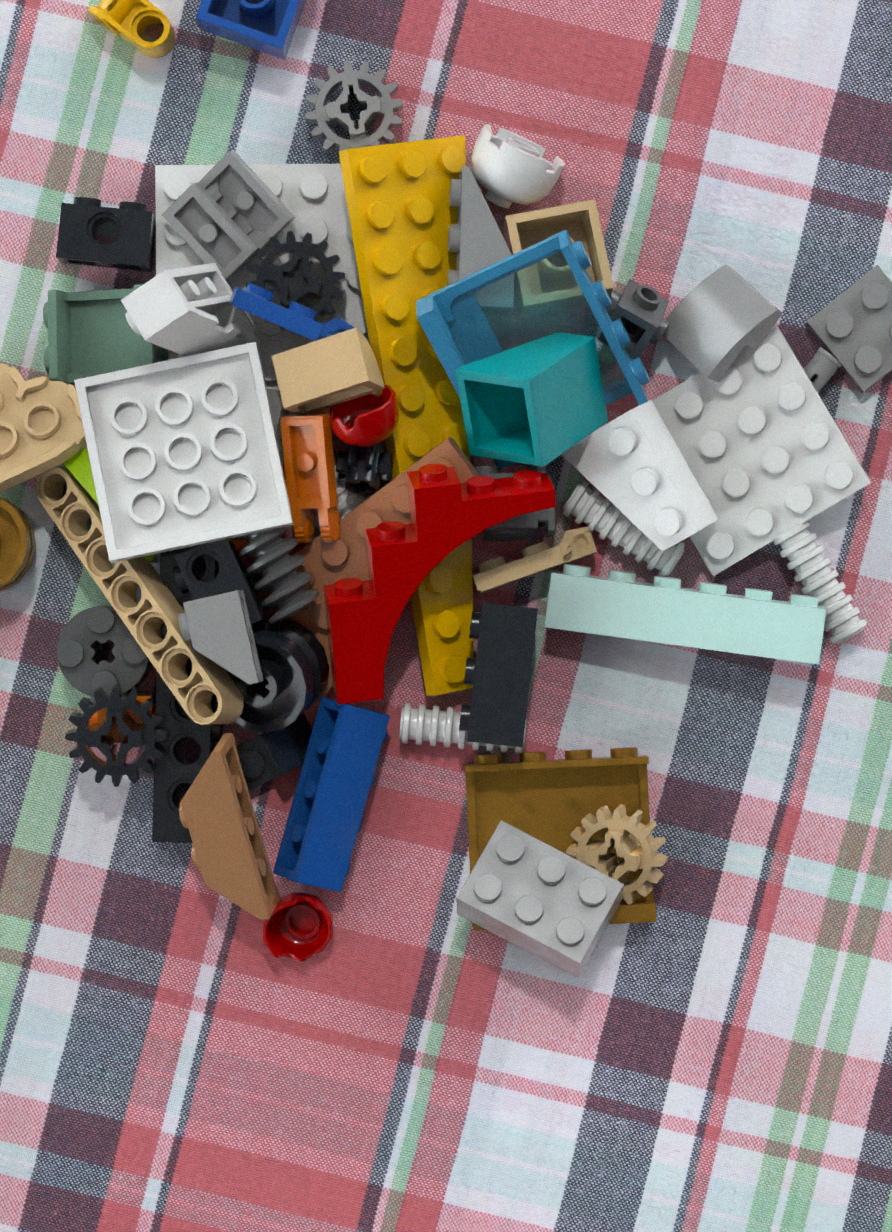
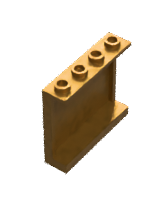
M637 747L611 748V757L592 758L591 749L565 751V759L547 760L546 752L519 753L520 761L501 762V754L474 755V764H465L470 873L501 820L565 854L566 849L571 844L578 843L570 836L572 831L578 826L583 827L581 820L587 814L591 813L596 817V811L602 806L606 805L613 815L614 810L620 804H623L626 807V815L630 817L637 810H641L643 814L640 822L647 825L650 823L647 774L649 757L646 755L638 756ZM608 828L597 831L591 841H596L598 838L605 839ZM613 847L610 852L616 853V848ZM618 856V861L621 863L624 858ZM638 869L636 872L629 871L626 882L638 878L643 869ZM653 890L646 897L637 892V899L629 905L622 896V901L609 924L657 922ZM472 922L473 931L486 930Z

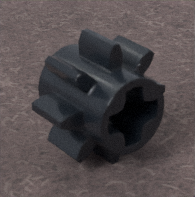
M380 442L370 447L350 445L349 452L338 450L335 469L339 473L338 480L345 482V488L354 494H375L379 491L380 482H391L393 462L390 461L391 453L384 452V446Z

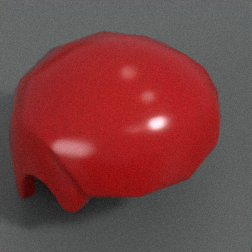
M384 385L385 389H382L381 395L370 393L333 405L329 411V422L333 435L340 441L357 447H370L389 438L399 419L396 393L391 386Z
M292 892L280 897L270 919L263 921V942L270 953L277 959L283 956L303 962L323 951L333 937V915L320 898L309 893Z

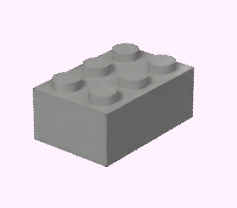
M501 820L456 898L457 915L579 978L622 901L624 884Z

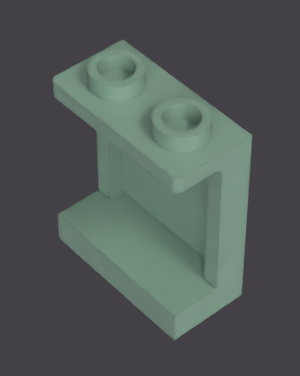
M136 284L132 289L79 292L48 290V302L43 307V320L48 328L49 347L44 352V366L51 381H62L67 385H74V380L168 360V349L145 341L143 336L136 334L126 320L125 313L127 310L121 299L143 284Z

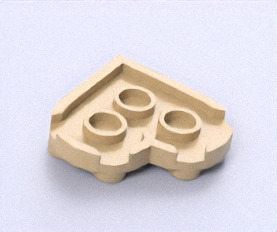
M0 363L1 493L62 464L87 446L77 392L73 385H67L62 381H51L45 376L25 381L15 367Z

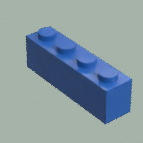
M321 697L275 862L274 874L297 883L338 892L342 891L344 880L350 870V858L355 840L362 827V815L368 793L375 780V768L381 746L387 737V725L390 715L352 704L338 705L337 700Z

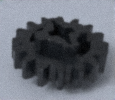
M288 231L286 243L280 244L272 236L269 238L272 250L266 252L260 248L256 249L255 252L261 263L260 265L248 264V272L256 276V280L248 283L266 289L265 283L278 287L282 294L280 306L287 309L291 301L300 304L311 297L320 299L317 304L310 308L317 311L314 320L322 323L319 314L323 311L329 315H335L336 310L330 303L331 300L344 298V292L335 288V284L345 281L346 278L343 272H333V268L341 260L338 255L328 258L325 256L329 248V244L326 241L314 247L312 245L313 238L311 233L307 232L302 242H297L293 231ZM294 252L292 260L281 266L272 264L282 255ZM312 257L323 266L327 281L313 275L310 269ZM301 264L303 280L308 284L306 287L298 286L296 293H293L291 298L289 285L284 280L286 277L293 278L296 271H299ZM279 326L280 330H282V331H285V330H286L285 328H282V327Z
M115 684L111 695L107 696L105 691L99 687L94 691V703L85 697L78 703L84 714L72 712L68 719L73 725L77 726V729L69 730L65 735L66 740L77 742V746L69 752L70 758L82 756L84 762L79 771L84 773L91 768L96 770V783H100L105 775H110L113 786L119 787L123 775H127L134 784L140 778L138 769L141 768L149 774L154 770L155 766L150 756L162 758L165 752L161 746L156 744V742L166 740L168 737V731L157 729L156 725L163 721L165 716L163 713L151 714L149 710L155 701L152 697L146 699L143 703L137 700L138 688L134 687L129 695L125 696L122 695L120 684ZM107 707L106 719L102 723L88 725L90 718L97 711ZM127 708L135 712L144 724H137L127 714ZM116 719L120 734L128 735L122 741L118 751L114 737L106 736L112 729ZM146 745L144 752L137 759L126 763L127 752L133 747ZM90 747H97L106 756V762L97 757Z

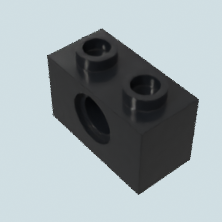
M74 197V204H61L56 258L61 263L145 272L152 271L156 216L153 212L146 211L147 205L122 201L119 202V208L101 207V200L89 197ZM106 222L117 224L119 234L114 242L110 244L97 242L96 231L100 225Z

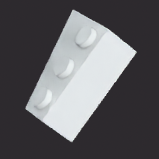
M216 263L164 270L121 299L127 310L125 313L126 320L136 334L143 336L147 342L184 356L252 342L257 344L262 342L261 337L245 311L230 305L229 300L233 291Z
M652 400L629 410L598 428L561 454L661 551L670 548L718 520Z

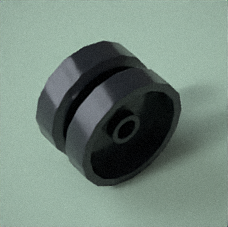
M266 619L252 626L264 681L248 684L227 671L243 696L244 707L242 714L235 722L245 729L261 733L284 729L318 701L327 686L329 664L325 649L314 633L297 621L284 619L269 625V619Z

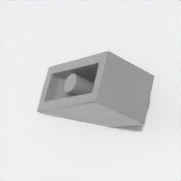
M236 590L183 602L185 612L180 613L178 618L184 641L191 640L194 650L246 683L254 684L264 681L244 590Z

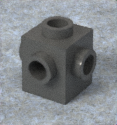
M630 279L621 294L615 290L612 291L609 296L612 305L607 307L606 310L612 322L618 319L622 321L631 341V344L626 346L630 357L636 359L640 357L649 342L656 345L663 335L669 321L662 317L669 301L661 297L652 287L640 285ZM601 330L597 339L608 344Z

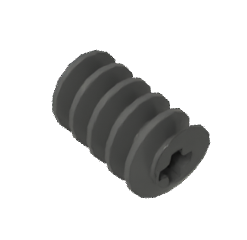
M290 526L248 534L234 539L248 540L249 542L239 552L240 557H255L256 559L246 569L247 574L263 575V578L253 586L254 590L270 592V595L261 603V607L277 608V612L268 620L269 625L311 608L310 604L320 594L318 589H303V586L312 579L311 572H296V569L305 561L303 555L288 554L298 544L296 538L281 537Z

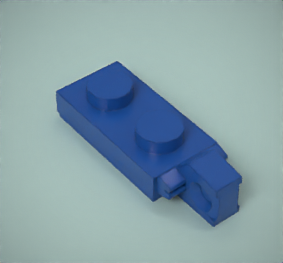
M248 283L246 290L235 287L229 300L231 306L313 341L355 328L338 317L319 323L314 320L317 311L291 301L288 309L271 302L274 296L273 292L252 283Z

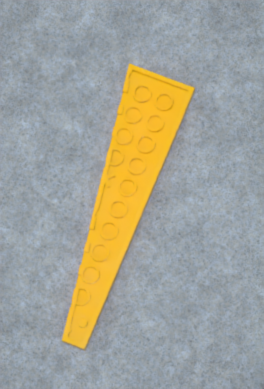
M465 135L350 148L339 151L369 343L380 368L384 385L391 386L394 390L398 404V423L390 437L385 439L387 452L391 453L390 461L393 462L392 480L450 437L454 439L471 463L460 398L421 327L416 314V300L446 287L448 270H455L456 252H448V231L450 224L457 225V207L449 205L450 180L458 179L462 166H466ZM382 390L377 391L378 395L382 394ZM469 539L455 548L434 567L411 596L426 696H437L473 688V685H464L467 657L474 658L473 639H469L473 611L472 539Z

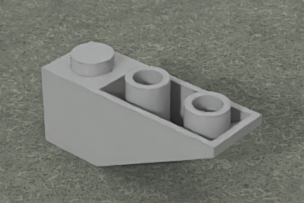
M462 166L458 179L450 180L449 205L457 207V225H449L448 252H456L455 270H448L447 286L512 255L468 166ZM514 273L476 292L475 296L483 311L509 312L512 309Z

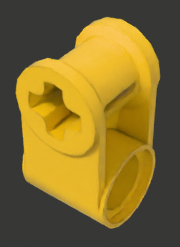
M101 0L97 6L91 5L87 10L102 26L116 36L122 37L150 58L166 56L175 44L176 35L168 17L148 0ZM159 24L164 27L163 34L158 40L154 42L142 40V33L148 25Z

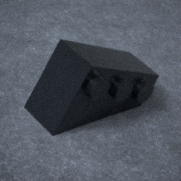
M482 602L481 612L472 611L469 639L478 640L476 658L467 657L464 685H473L471 704L462 703L459 731H468L467 741L523 747L537 608Z

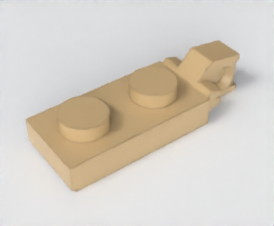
M588 526L566 530L558 546L549 549L547 541L522 549L523 558L506 564L504 556L489 560L478 565L480 573L473 575L472 579L477 593L483 594L595 554L597 552Z

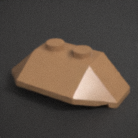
M233 733L223 734L181 800L179 816L183 827L189 829L193 842L191 849L192 860L196 869H201L205 885L258 919H270L280 900L277 884H275L269 858L245 781Z

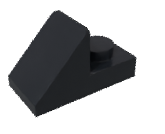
M302 714L297 720L280 731L262 733L236 746L248 791L303 765L312 733L305 714Z

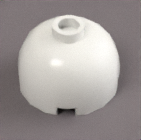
M488 124L483 126L471 156L472 171L479 184L488 190L485 198L507 209L510 208L512 202L529 205L540 201L550 193L566 164L558 156L555 157L553 163L542 157L546 150L545 148L506 129L499 128L497 134L493 135L491 125Z

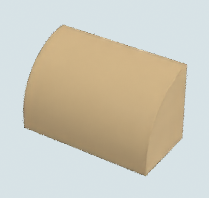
M356 327L271 356L283 408L295 414H309L385 389L380 368L371 346L362 332Z

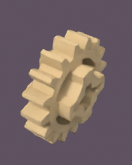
M620 804L612 815L609 808L605 805L596 811V817L591 813L587 814L581 820L583 827L578 826L572 831L570 836L578 843L571 844L566 849V854L577 857V860L623 883V898L629 905L637 899V892L646 897L653 890L651 883L657 884L662 879L664 874L656 867L663 866L668 861V856L657 853V849L666 840L665 837L654 838L651 832L657 826L655 821L647 825L640 822L643 811L637 810L630 817L626 815L625 805ZM608 828L605 839L598 838L596 841H591L597 831ZM614 847L616 848V853L610 852V850ZM618 856L624 858L621 863L618 861ZM638 869H643L638 878L626 882L629 871L636 872Z

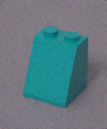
M556 332L460 366L455 370L470 455L544 467L608 422L596 340L593 336Z

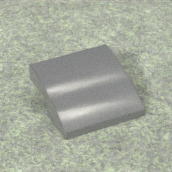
M235 150L229 151L198 183H193L162 214L167 222L206 264L216 263L226 281L257 255L255 252L257 248L263 249L270 243V237H276L296 218Z
M725 264L698 284L666 318L669 323L662 336L707 378L719 383L742 349L748 346L757 350L783 313L732 267Z

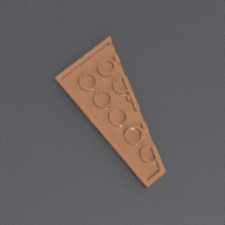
M452 437L446 439L340 519L341 532L336 542H324L321 535H319L294 554L303 555L305 561L296 569V572H311L312 579L303 586V589H318L320 593L310 604L311 608L287 618L299 622L312 631L325 649L329 664L328 683L319 700L314 703L316 708L319 707L321 697L327 698L333 687L323 585L335 584L336 581L343 578H358L362 581L369 580L365 529L376 528L378 524L386 521H399L403 524L411 523L407 472L418 471L420 467L427 464H443L447 467H454L460 483L467 482L469 478L479 475ZM255 591L260 605L270 595L269 591ZM262 608L266 619H270L277 612V608Z

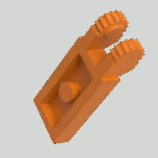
M330 413L293 414L282 416L280 419L286 488L290 508L292 509L294 537H296L298 543H310L314 537L312 508H318L322 540L324 542H336L338 537H340L341 526L339 525L340 514L336 508L338 501L332 433L329 422Z

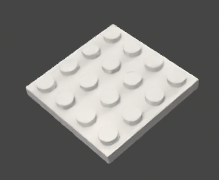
M777 325L771 329L757 350L745 346L719 383L707 378L700 371L652 401L718 517V520L690 536L713 576L774 541L791 526L794 528L871 483Z
M256 342L74 380L110 562L115 563L294 525L259 348Z

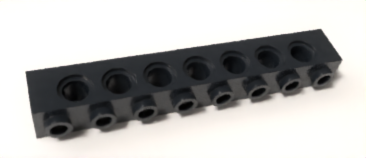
M196 546L160 553V577L181 607H183V602L192 601L193 598L190 592L183 594L175 580L172 569L177 567L178 564L174 556ZM206 555L202 557L206 564V572L201 580L210 582L218 575V562L213 556ZM165 622L161 626V636L164 640L167 634ZM157 672L156 713H163L165 717L156 727L157 729L168 731V737L166 740L156 742L165 752L162 758H154L152 842L193 843L189 829L184 828L181 823L179 804L176 801L175 793L180 784L193 783L213 752V742H219L222 737V724L201 725L195 723L191 718L182 715L178 708V700ZM215 694L213 695L212 700H211V708H212L213 712H214ZM184 737L195 739L201 747L200 757L194 763H185L177 755V745Z

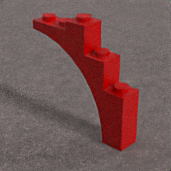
M427 464L420 467L418 471L407 472L411 523L403 524L399 521H386L378 524L376 528L365 529L369 580L362 581L358 578H343L336 581L335 584L323 585L332 685L338 705L384 699V666L392 633L407 601L434 567L455 548L478 533L518 515L556 507L555 490L547 473H540L535 470H522L514 473L513 477L494 479L491 476L480 475L469 478L467 482L460 483L453 466Z

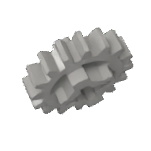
M347 60L344 62V72L338 74L332 66L327 68L329 76L327 82L315 78L313 83L319 94L306 96L307 104L315 107V110L306 113L305 118L308 123H318V126L310 133L313 140L322 137L326 138L323 144L324 152H330L335 146L339 148V151L350 148L380 145L379 142L382 140L391 144L394 143L395 136L389 129L390 127H402V119L393 115V112L403 109V100L391 99V96L398 91V86L395 82L387 85L383 84L386 72L383 69L377 71L373 76L369 74V62L364 61L360 70L354 71L350 61ZM358 82L372 87L381 97H370L359 89ZM343 85V91L336 101L325 105L329 95L336 88ZM351 93H354L355 102H358L359 108L367 109L360 112V119L358 120L359 129L357 130L354 128V122L351 120L349 113H342L349 110ZM381 117H384L377 131L366 138L365 131L373 120H380ZM328 125H339L350 134V140L336 135Z

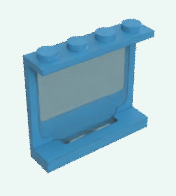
M564 230L416 300L417 319L458 396L459 391L455 370L460 366L550 334L562 332L595 337L605 405L631 393H634L639 405L648 402L644 387L645 384L650 383L648 373L639 357L634 360L631 359L626 349V346L630 345L631 341L622 321L618 319L612 322L606 310L607 307L612 305L611 300L601 280L592 282L586 268L592 266V263L581 240L573 243L567 230ZM492 459L495 465L500 467V470L515 463Z

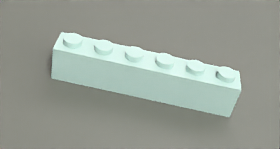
M564 564L563 572L554 571L551 573L545 628L819 665L827 607L818 606V597L791 594L790 602L772 600V591L745 588L744 596L726 593L727 585L700 582L699 590L681 587V579L664 576H654L653 584L635 581L636 573L619 570H609L608 578L590 575L591 567L574 564Z

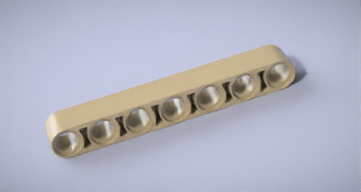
M54 467L41 473L37 477L35 484L38 500L187 715L195 723L201 725L231 724L236 721L242 714L244 707L243 696L223 667L194 650L191 640L184 641L178 615L185 611L150 561L147 562L144 557L116 562L113 567L108 557L99 505L67 468ZM66 481L67 491L66 494L63 496L62 487L64 482ZM90 516L92 520V525L88 532L87 520ZM140 586L142 596L140 602L138 603L136 600V591L137 588ZM163 622L167 626V634L164 640L161 636ZM189 658L192 662L190 676L186 672V663ZM214 694L218 699V707L215 713L211 708V700Z

